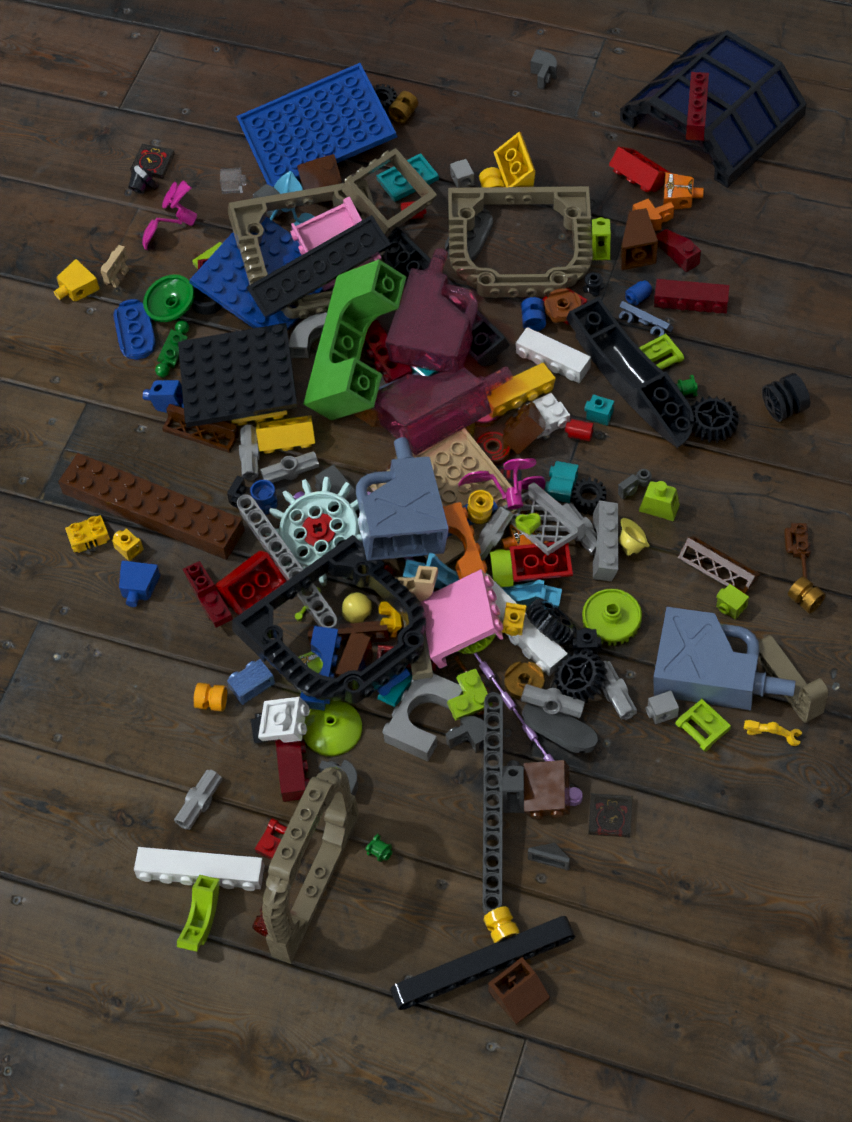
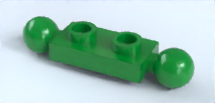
M178 321L175 324V331L171 329L157 359L160 362L155 368L157 376L166 377L170 372L169 367L174 368L179 357L178 341L187 340V336L184 334L189 331V324L186 321Z

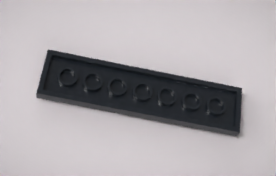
M371 215L247 286V290L265 319L333 281L338 275L352 270L390 248L391 244Z

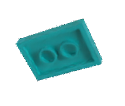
M421 153L407 160L428 185L439 180V175ZM395 166L376 175L377 181L394 202L416 192Z

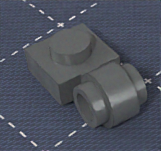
M641 469L636 475L632 474L618 484V495L624 499L627 496H632L637 491L638 485L642 487L649 485L652 478L651 472L647 469Z

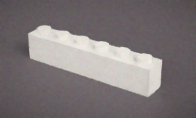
M493 580L494 586H492V589L497 596L495 603L500 610V615L498 616L503 625L506 602L517 603ZM527 614L525 615L522 635H508L511 643L515 646L518 645L525 657L531 658L542 669L543 673L545 672L548 676L558 670L557 666L563 664L561 659H567L568 653L557 643L540 633L530 623Z
M138 847L134 872L141 881L159 880L162 883L180 882L183 885H192L200 874L220 879L219 886L226 889L239 887L247 891H254L255 889H261L265 865L263 859L258 857Z

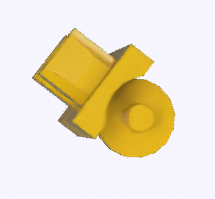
M387 601L381 602L378 608L379 614L388 615V618H382L380 625H387L390 637L396 638L397 631L404 628L403 618Z

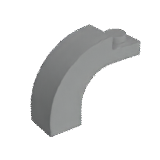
M327 313L312 315L296 326L289 342L291 358H309L312 343L321 337Z

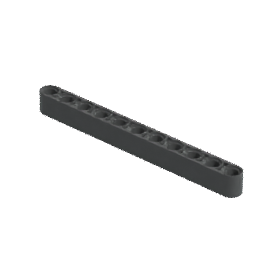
M495 692L487 694L484 700L482 908L485 915L494 910L486 905L490 901L498 904L496 908L502 907L503 699L500 694ZM490 702H496L498 703V706L490 707L488 704ZM491 721H496L498 725L492 727L488 723ZM494 740L498 742V745L490 746L488 742ZM496 760L498 765L491 766L488 764V761ZM489 780H496L498 784L491 786L487 782ZM493 799L496 800L498 804L496 806H490L487 802ZM493 819L496 820L498 824L496 826H490L487 822ZM489 840H496L498 845L492 847L487 842ZM489 860H495L498 863V865L496 867H490L487 865V862ZM491 880L496 881L498 886L490 888L487 882Z

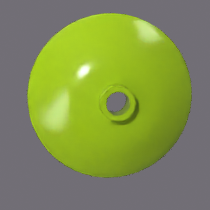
M330 700V704H326L325 711L310 709L309 715L305 716L304 722L307 731L302 736L306 745L315 753L323 756H339L350 751L360 740L362 721L357 710L350 704L343 701ZM329 720H333V721H334V722L331 723V724L327 723Z

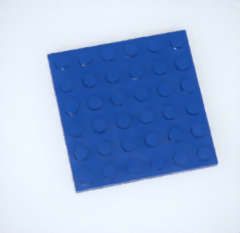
M266 216L261 223L264 231L259 247L266 272L270 274L301 256V253L298 249V246H300L298 240L294 241L291 233ZM233 232L190 279V284L252 328L286 323L287 330H289L299 319H290L284 315L283 311H279L265 319L247 290V286L250 284ZM320 287L310 294L321 293L323 289Z

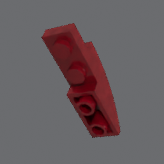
M198 561L183 568L182 570L193 592L215 628L233 620L232 614L217 592L213 581L202 563Z

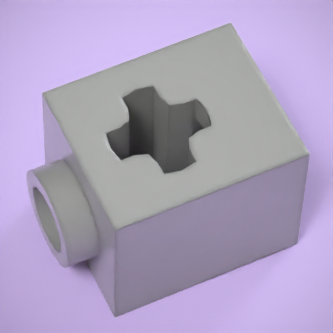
M467 159L450 164L451 177L457 188H467L474 185V173Z
M672 691L648 698L646 712L649 718H653L655 724L678 717L679 707Z

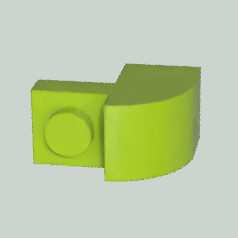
M497 549L494 552H490L492 579L500 587L514 586L510 550Z

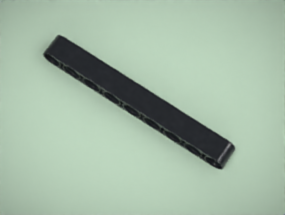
M561 916L393 985L390 991L398 1010H405L508 968L521 957L527 960L572 941L576 935L567 916Z

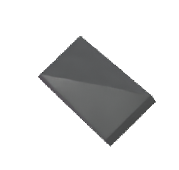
M556 843L530 847L528 849V860L569 871L570 858Z

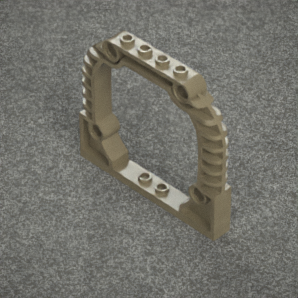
M367 179L361 180L356 185L373 203ZM345 183L229 203L228 215L250 285L268 275L259 247L264 231L261 223L266 218L267 211L283 208L292 209L296 206H309L313 203L330 200L337 207L343 204V199L347 198L341 190ZM355 206L361 219L364 220L366 217ZM381 252L379 254L382 258V262L385 263L383 252ZM333 290L307 295L291 304L297 308H291L289 305L281 311L290 319H305L315 314L327 313Z
M589 186L448 188L450 264L456 275L461 280L466 281L468 286L477 289V293L480 296L493 298L549 297V294L556 289H567L575 285L590 269L593 251ZM553 204L554 210L564 217V227L572 230L574 257L566 267H554L545 274H499L492 268H478L471 261L467 250V231H471L475 227V216L483 211L484 205Z
M326 768L316 777L310 779L269 865V875L266 881L267 887L264 892L262 905L263 920L268 932L266 941L271 956L289 964L292 963L359 818L356 797L351 794L347 774L340 768ZM326 810L324 816L326 825L322 837L323 843L290 911L289 898L291 887L297 876L303 854L323 812Z

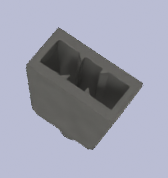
M515 760L509 761L507 766L503 767V813H524V767L520 766V763ZM510 792H517V794L512 795Z

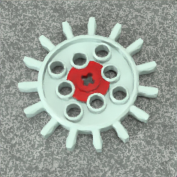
M324 477L322 491L316 492L311 491V486L306 479L302 480L305 495L295 500L286 490L283 492L286 501L291 504L285 513L270 508V514L277 519H281L279 528L275 530L303 569L336 547L339 541L346 540L351 535H354L362 542L358 525L359 517L355 512L359 509L357 499L351 504L345 499L352 488L347 482L342 486L340 492L335 494L330 492L331 480L329 477ZM339 505L337 511H330L332 506ZM314 510H320L318 516H312ZM302 514L300 520H293L295 515ZM336 523H342L340 529L334 530ZM299 532H305L304 537L296 538ZM266 533V537H269L271 533ZM321 545H327L325 551L318 552V548ZM275 548L273 551L278 552L281 548ZM302 550H308V553L305 556H299ZM287 562L283 566H290L292 563ZM326 574L319 578L322 586L327 584Z

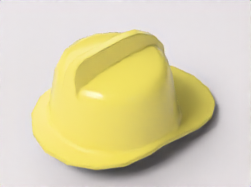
M627 518L621 519L622 531L618 541L626 555L637 554L644 547L650 546L644 531L635 522Z

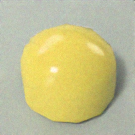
M355 592L344 599L342 616L346 621L350 623L364 622V619L371 614L372 602L366 595Z

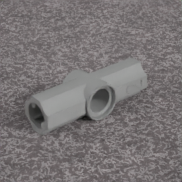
M245 425L240 431L241 445H239L242 477L250 481L258 477L260 452L257 443L256 427Z
M312 451L298 457L286 456L280 463L262 468L260 471L263 480L274 483L283 479L294 480L300 473L318 468L319 463L315 452Z
M572 503L564 504V508L584 523V537L579 541L590 555H595L597 534L591 521L587 517L583 518Z
M501 505L478 535L479 538L476 543L480 546L481 554L479 555L482 561L486 559L493 546L497 545L504 534V529L514 516L512 512Z
M603 661L608 671L605 674L608 680L603 682L605 688H602L608 702H612L621 720L630 719L637 713V709L628 695V688L622 678L619 679L611 662Z
M528 684L525 685L521 697V702L542 707L548 714L553 715L559 712L576 718L581 717L585 702L562 695L561 691L557 688L545 690Z
M211 769L206 770L196 787H192L185 797V804L174 819L175 823L181 828L190 830L201 812H205L209 808L212 795L222 781V777L217 772Z

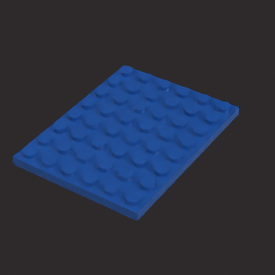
M361 63L236 116L266 183L274 187L279 178L289 171H292L296 179L300 180L297 165L332 154L335 155L336 162L339 163L397 138L396 131Z

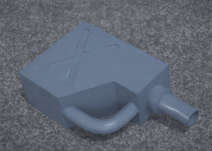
M405 437L398 438L394 441L397 459L391 460L390 471L366 474L356 485V497L360 510L358 525L367 561L429 555V553L444 554L449 528L430 457H413L409 440ZM386 483L368 495L367 489L369 486Z
M666 607L654 672V696L672 691L674 698L677 700L698 702L703 699L707 704L751 710L753 694L763 696L764 693L794 697L796 681L766 676V672H757L759 642L755 634L747 628L721 624L715 613ZM726 636L742 639L747 645V654L733 652Z

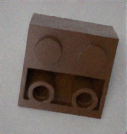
M532 401L528 405L524 404L518 410V414L515 417L511 416L506 421L502 440L519 455L545 430L546 422Z
M523 957L488 983L489 993L516 1025L550 999L539 977Z

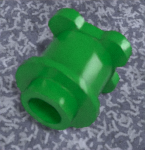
M690 375L688 380L682 381L679 379L678 384L675 385L683 396L693 394V397H696L698 386L694 375Z
M376 834L365 848L367 855L371 856L373 854L379 862L387 861L393 853L391 850L392 845L383 842L380 839L381 836Z

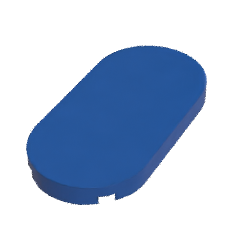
M129 299L119 304L117 310L115 309L114 321L120 350L129 359L139 360L146 358L154 351L156 346L151 318L145 312L143 303L140 300Z

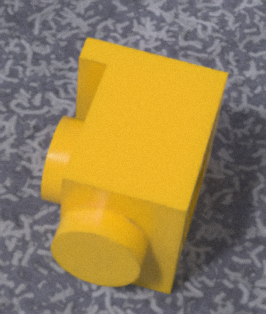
M127 528L124 531H117L113 536L114 548L128 561H131L144 550L141 540L135 537Z
M506 602L503 633L510 636L522 635L526 605Z

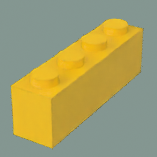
M543 362L482 391L480 404L491 418L502 416L507 411L513 408L516 409L527 401H533L538 396L551 392L556 378Z

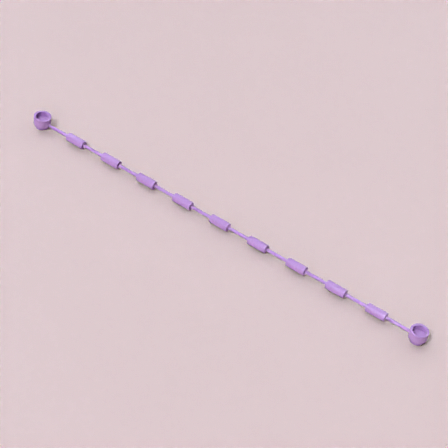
M404 557L405 560L414 561L413 557ZM473 653L480 662L479 667L488 680H492L501 692L504 703L510 711H514L523 724L522 729L532 742L535 741L544 754L543 759L545 761H555L551 754H547L540 745L535 731L525 724L515 709L517 707L507 692H503L494 679L495 674L486 661L483 662L477 653ZM569 786L570 805L577 806L582 802V791L579 788H570Z

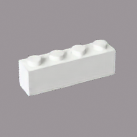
M528 327L516 342V354L520 357L527 358L537 365L544 362L552 372L559 373L571 381L580 383L591 368L590 356Z

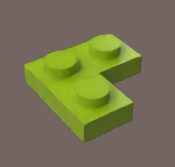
M476 669L460 674L456 678L464 694L447 701L455 721L484 710V700L488 693Z

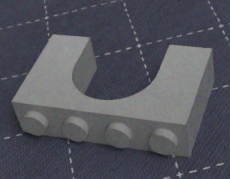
M434 673L431 678L413 680L412 678L409 690H405L402 695L400 706L395 707L392 713L393 718L383 728L382 733L384 734L385 743L425 761H429L437 747V736L415 727L409 720L410 713L415 707L423 703H435L449 709L447 701L464 694L460 685Z

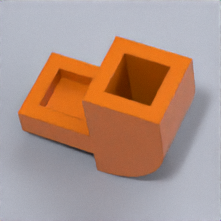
M649 199L633 204L632 211L647 208L654 231L661 230L663 222L673 219L674 206L671 202L657 208L653 206Z

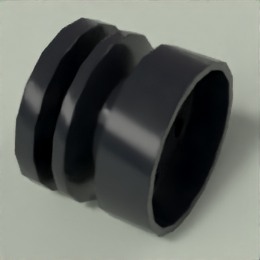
M796 373L786 375L779 381H773L771 384L762 387V397L765 406L776 421L781 422L791 417L793 413L798 414L810 408L811 402L808 390Z

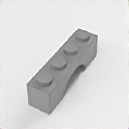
M599 500L593 512V527L597 531V546L593 560V579L612 582L618 571V503Z

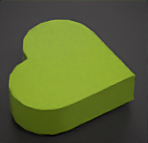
M536 513L529 515L521 514L515 518V524L519 530L531 535L541 525V517Z

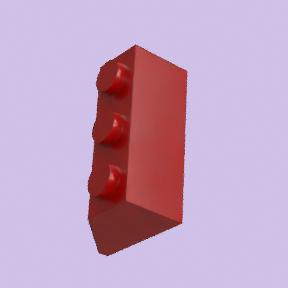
M618 146L609 163V166L614 168L613 171L615 173L627 176L626 180L633 184L638 183L641 185L640 189L648 193L650 191L657 192L665 184L666 173H671L633 148Z
M547 542L543 544L549 547L552 544H554V542ZM568 543L549 555H546L535 544L509 546L514 582L573 576Z
M258 551L216 583L215 587L224 601L240 615L284 584L286 580L268 552Z

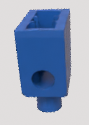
M179 380L154 381L150 390L145 389L143 391V399L151 401L157 411L167 413L166 409L169 404L184 408L182 385Z
M121 561L119 589L122 597L127 598L126 605L136 607L139 599H150L161 575L158 565Z

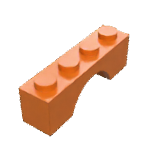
M461 502L443 506L449 528L448 533L457 536L464 546V556L457 561L455 566L459 580L481 569L486 574L487 566L479 555L481 554L479 544L474 541V529L472 525L468 524L466 508L462 507Z

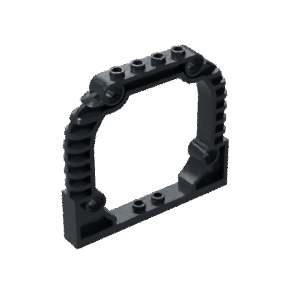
M351 535L232 620V630L264 662L266 660L270 662L294 688L303 692L304 695L315 697L318 700L333 699V701H341L345 699L348 703L355 704L365 697H370L377 688L385 686L390 678L401 674L406 666L410 663H415L423 652L426 616L423 606L416 596L384 568L385 563L380 559L367 561L363 543L354 535ZM327 572L333 577L352 578L354 584L358 587L370 586L399 612L406 622V627L399 632L396 646L361 672L356 670L347 671L337 678L323 676L310 669L283 643V630L281 627L273 625L275 609L289 599H294L300 591L309 588L314 581Z

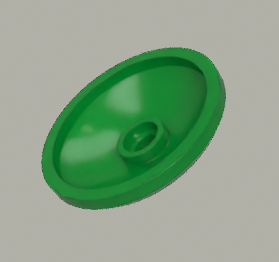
M167 275L158 279L148 288L144 296L143 306L145 312L151 319L158 322H169L178 319L188 311L193 303L195 295L193 285L189 283L190 281L186 277L181 275Z

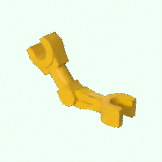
M746 720L744 723V729H748V735L769 732L786 737L787 742L791 746H797L801 742L794 738V736L802 735L799 729L788 731L776 722L760 724V722Z

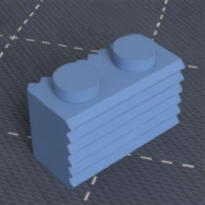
M259 659L256 662H249L242 671L232 673L227 683L232 693L244 705L248 700L274 685L275 681L273 674L262 660Z

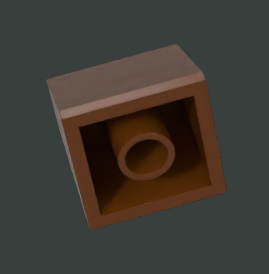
M334 154L297 165L303 190L342 184Z
M647 208L629 211L622 241L621 270L656 264L658 240Z

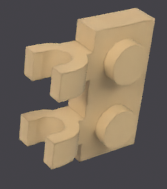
M118 245L115 251H112L107 262L101 267L104 284L112 283L114 288H117L120 284L116 276L119 270H121L123 275H126L129 271L125 263L128 257L124 246Z

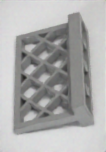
M535 482L528 486L529 491L522 494V501L530 499L533 502L532 505L523 504L522 508L514 509L518 510V512L510 520V523L518 529L515 524V518L521 515V510H531V513H534V510L544 511L545 515H540L541 520L544 521L543 525L536 529L542 531V535H528L521 530L519 531L546 555L556 551L574 538L579 541L584 537V523ZM506 504L505 506H503V507L506 508L507 510H510V509H508L507 504ZM547 521H556V522H557V526H556V525H546V522H547ZM545 531H556V535H545ZM559 531H567L570 533L567 536H558ZM544 541H555L549 547L543 544Z

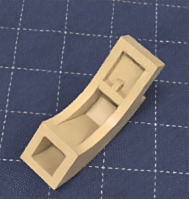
M418 566L415 577L395 578L403 586H406L420 602L432 595L438 577V567Z

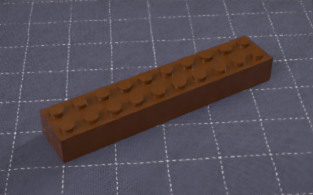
M80 453L76 454L58 481L62 493L225 560L228 559L245 531L243 520L240 517Z

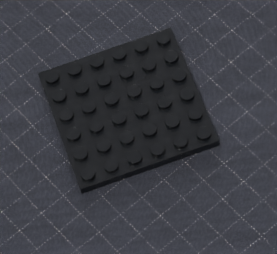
M286 323L178 341L184 416L187 428L298 408Z

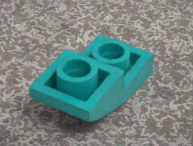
M407 669L411 675L392 687L388 695L382 696L379 694L378 700L395 707L401 701L404 691L411 685L412 671Z

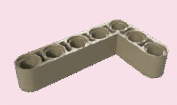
M771 635L758 640V661L769 676L796 681L794 697H784L800 719L806 723L823 714L828 697V689L823 680L818 678L807 684Z

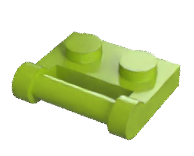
M667 334L639 347L652 362L670 353L673 354L670 358L656 364L661 370L684 360L682 352Z
M703 699L692 706L675 723L695 739L704 752L709 750L718 739L731 729V725ZM690 719L709 735L707 739L688 723Z

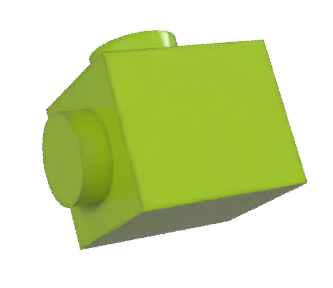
M729 584L725 589L722 588L718 592L716 607L721 613L728 614L736 620L747 608L749 596Z

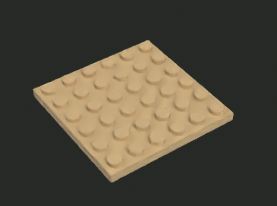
M462 424L413 454L415 458L430 457L443 506L461 502L462 506L468 504L470 494L476 490L489 492L498 508L500 505L503 507L507 504V500H503L502 494L492 479L458 486L460 480L468 473L489 471L490 474H494L505 493L508 488L512 487ZM386 483L373 484L369 487L374 492ZM509 510L513 514L518 512V510ZM486 523L472 525L475 543ZM451 535L447 537L444 554L435 555L441 562L448 565L464 554V546L457 536Z

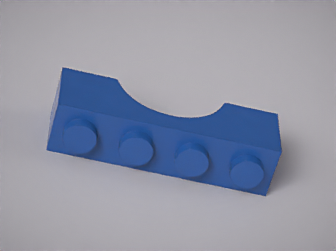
M314 626L311 639V652L316 654L323 662L319 674L331 678L335 677V674L332 673L333 667H337L338 655L335 654L336 649H340L342 637L338 635V629ZM303 692L300 695V698L307 703L309 709L325 711L326 704H330L331 700H318L315 697L304 695Z

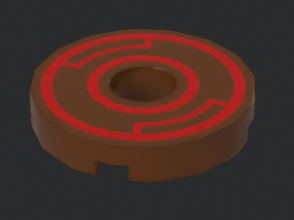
M487 431L477 437L476 443L494 465L501 464L509 458L511 448L502 440L504 433ZM492 445L498 447L494 451L488 449V447Z

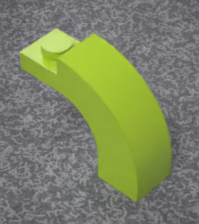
M199 874L192 887L191 909L186 925L177 939V947L197 952L201 944H205L217 908L220 879Z

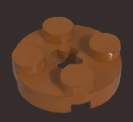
M564 288L552 291L549 297L545 299V312L555 323L567 321L566 318L569 311L581 306L579 295L575 292L573 294L569 292V289ZM563 303L564 305H567V306H565V307H560V304Z

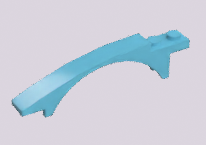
M429 553L426 564L406 560L403 573L404 578L415 577L418 566L438 567V577L434 588L442 589L459 580L457 572L446 566L433 553ZM538 579L530 583L501 587L517 604L529 606L536 599L541 598L559 607L562 589L544 585L543 580Z

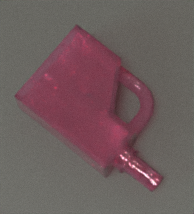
M437 248L434 250L427 269L411 268L401 296L399 308L396 310L385 343L391 362L460 376L473 340L471 328L477 314L478 301L470 290L448 284L447 275L442 274L448 252ZM450 296L462 298L467 302L465 314L449 301Z
M506 366L486 377L479 376V378L475 377L465 368L457 372H442L433 376L407 374L378 390L374 407L380 425L396 439L401 437L407 438L412 453L417 455L492 413L487 396H491V391L512 380L513 376Z

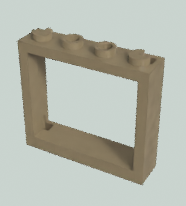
M396 148L390 152L387 150L380 159L377 160L375 158L366 168L364 166L361 167L354 176L349 175L344 180L345 184L341 189L347 197L350 196L353 204L366 218L371 215L374 217L385 236L397 226L399 227L431 205L437 196L433 189ZM388 162H391L418 192L421 198L387 220L356 184Z

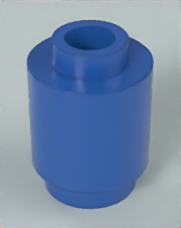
M645 280L639 281L626 290L625 298L628 303L638 305L650 296L652 287Z

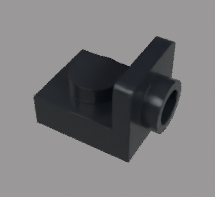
M237 475L227 492L229 503L238 508V498L245 495L247 490L243 477Z

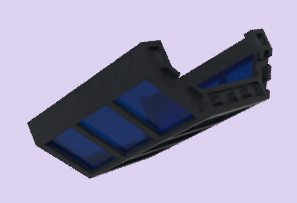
M726 30L699 38L620 108V121L631 128L637 126L639 114L648 113L686 137L691 72L709 73L704 141H691L701 146L705 153L709 152L713 158L712 164L715 167L714 180L728 188L805 116L807 103L781 61Z

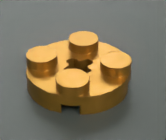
M516 662L505 673L504 685L507 692L520 701L526 685L521 683L520 678H528V685L541 689L545 685L542 669L533 662Z

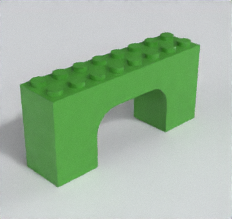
M376 260L336 277L303 405L329 420H335L374 408L382 374L359 360L365 336L371 323L378 316L399 308L406 276L381 260Z

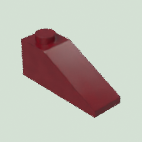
M668 229L656 235L658 246L685 272L700 264L701 250L690 239Z

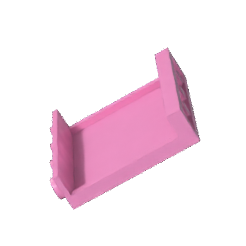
M349 196L343 199V204L297 226L292 223V231L290 233L294 241L298 240L300 244L298 249L301 255L359 223L362 219ZM378 254L355 268L366 265L376 260L382 261V258L380 254ZM336 279L322 286L323 291L334 287Z
M482 569L433 592L428 599L420 601L426 616L425 632L430 658L439 668L447 666L446 656L494 633L500 640L503 639L502 630L504 628L498 616L500 615V610L495 603L497 596L492 589L494 582L491 576L486 575Z

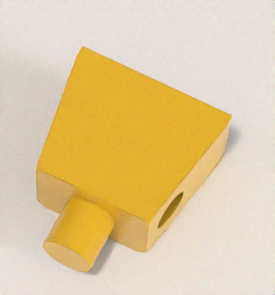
M75 259L57 276L59 288L54 291V294L59 300L68 295L73 301H78L98 291L100 288L97 278Z

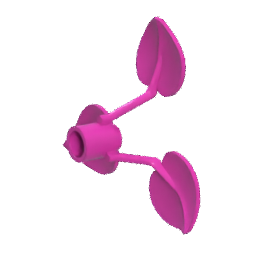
M181 181L179 186L176 182H173L162 203L164 209L168 207L169 203H171L170 208H178L176 213L178 220L152 219L143 234L142 243L145 250L148 251V243L157 229L158 222H171L180 225L183 222L189 226L194 224L197 213L178 203L192 189L186 181Z
M518 458L508 460L503 465L504 470H513L514 487L508 488L506 493L494 474H490L489 471L468 473L460 480L458 486L492 479L502 494L503 500H507L508 509L514 510L523 507L522 489H528V486L535 482L544 490L545 479L542 476H532L517 482L518 469H528L536 465V459Z

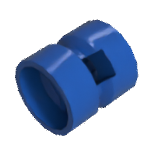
M530 297L522 301L523 328L526 329L528 327L536 332L544 329L546 326L544 301L537 297Z
M268 480L256 481L250 488L251 496L264 514H270V508L276 509L278 506L275 487Z

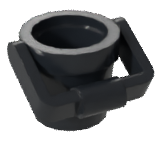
M138 165L132 167L128 186L130 190L144 194L148 185L154 190L159 185L152 179L154 174L151 171Z

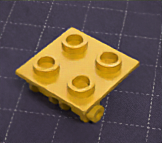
M101 515L92 516L85 521L73 523L65 528L74 553L87 550L86 542L88 548L91 549L89 541H92L94 547H96L94 539H96L98 546L110 540Z

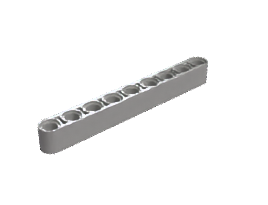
M248 494L240 496L237 500V506L241 516L288 581L301 572L303 568L253 497ZM247 504L251 505L248 508H243ZM255 519H261L257 523L253 522ZM271 533L269 537H263L264 534ZM275 548H281L278 552L273 551ZM287 562L292 563L290 566H283ZM313 583L309 588L303 589L297 594L319 627L339 629L335 613ZM306 592H313L310 596H304ZM316 607H323L321 611H315ZM329 621L334 622L331 626H325Z

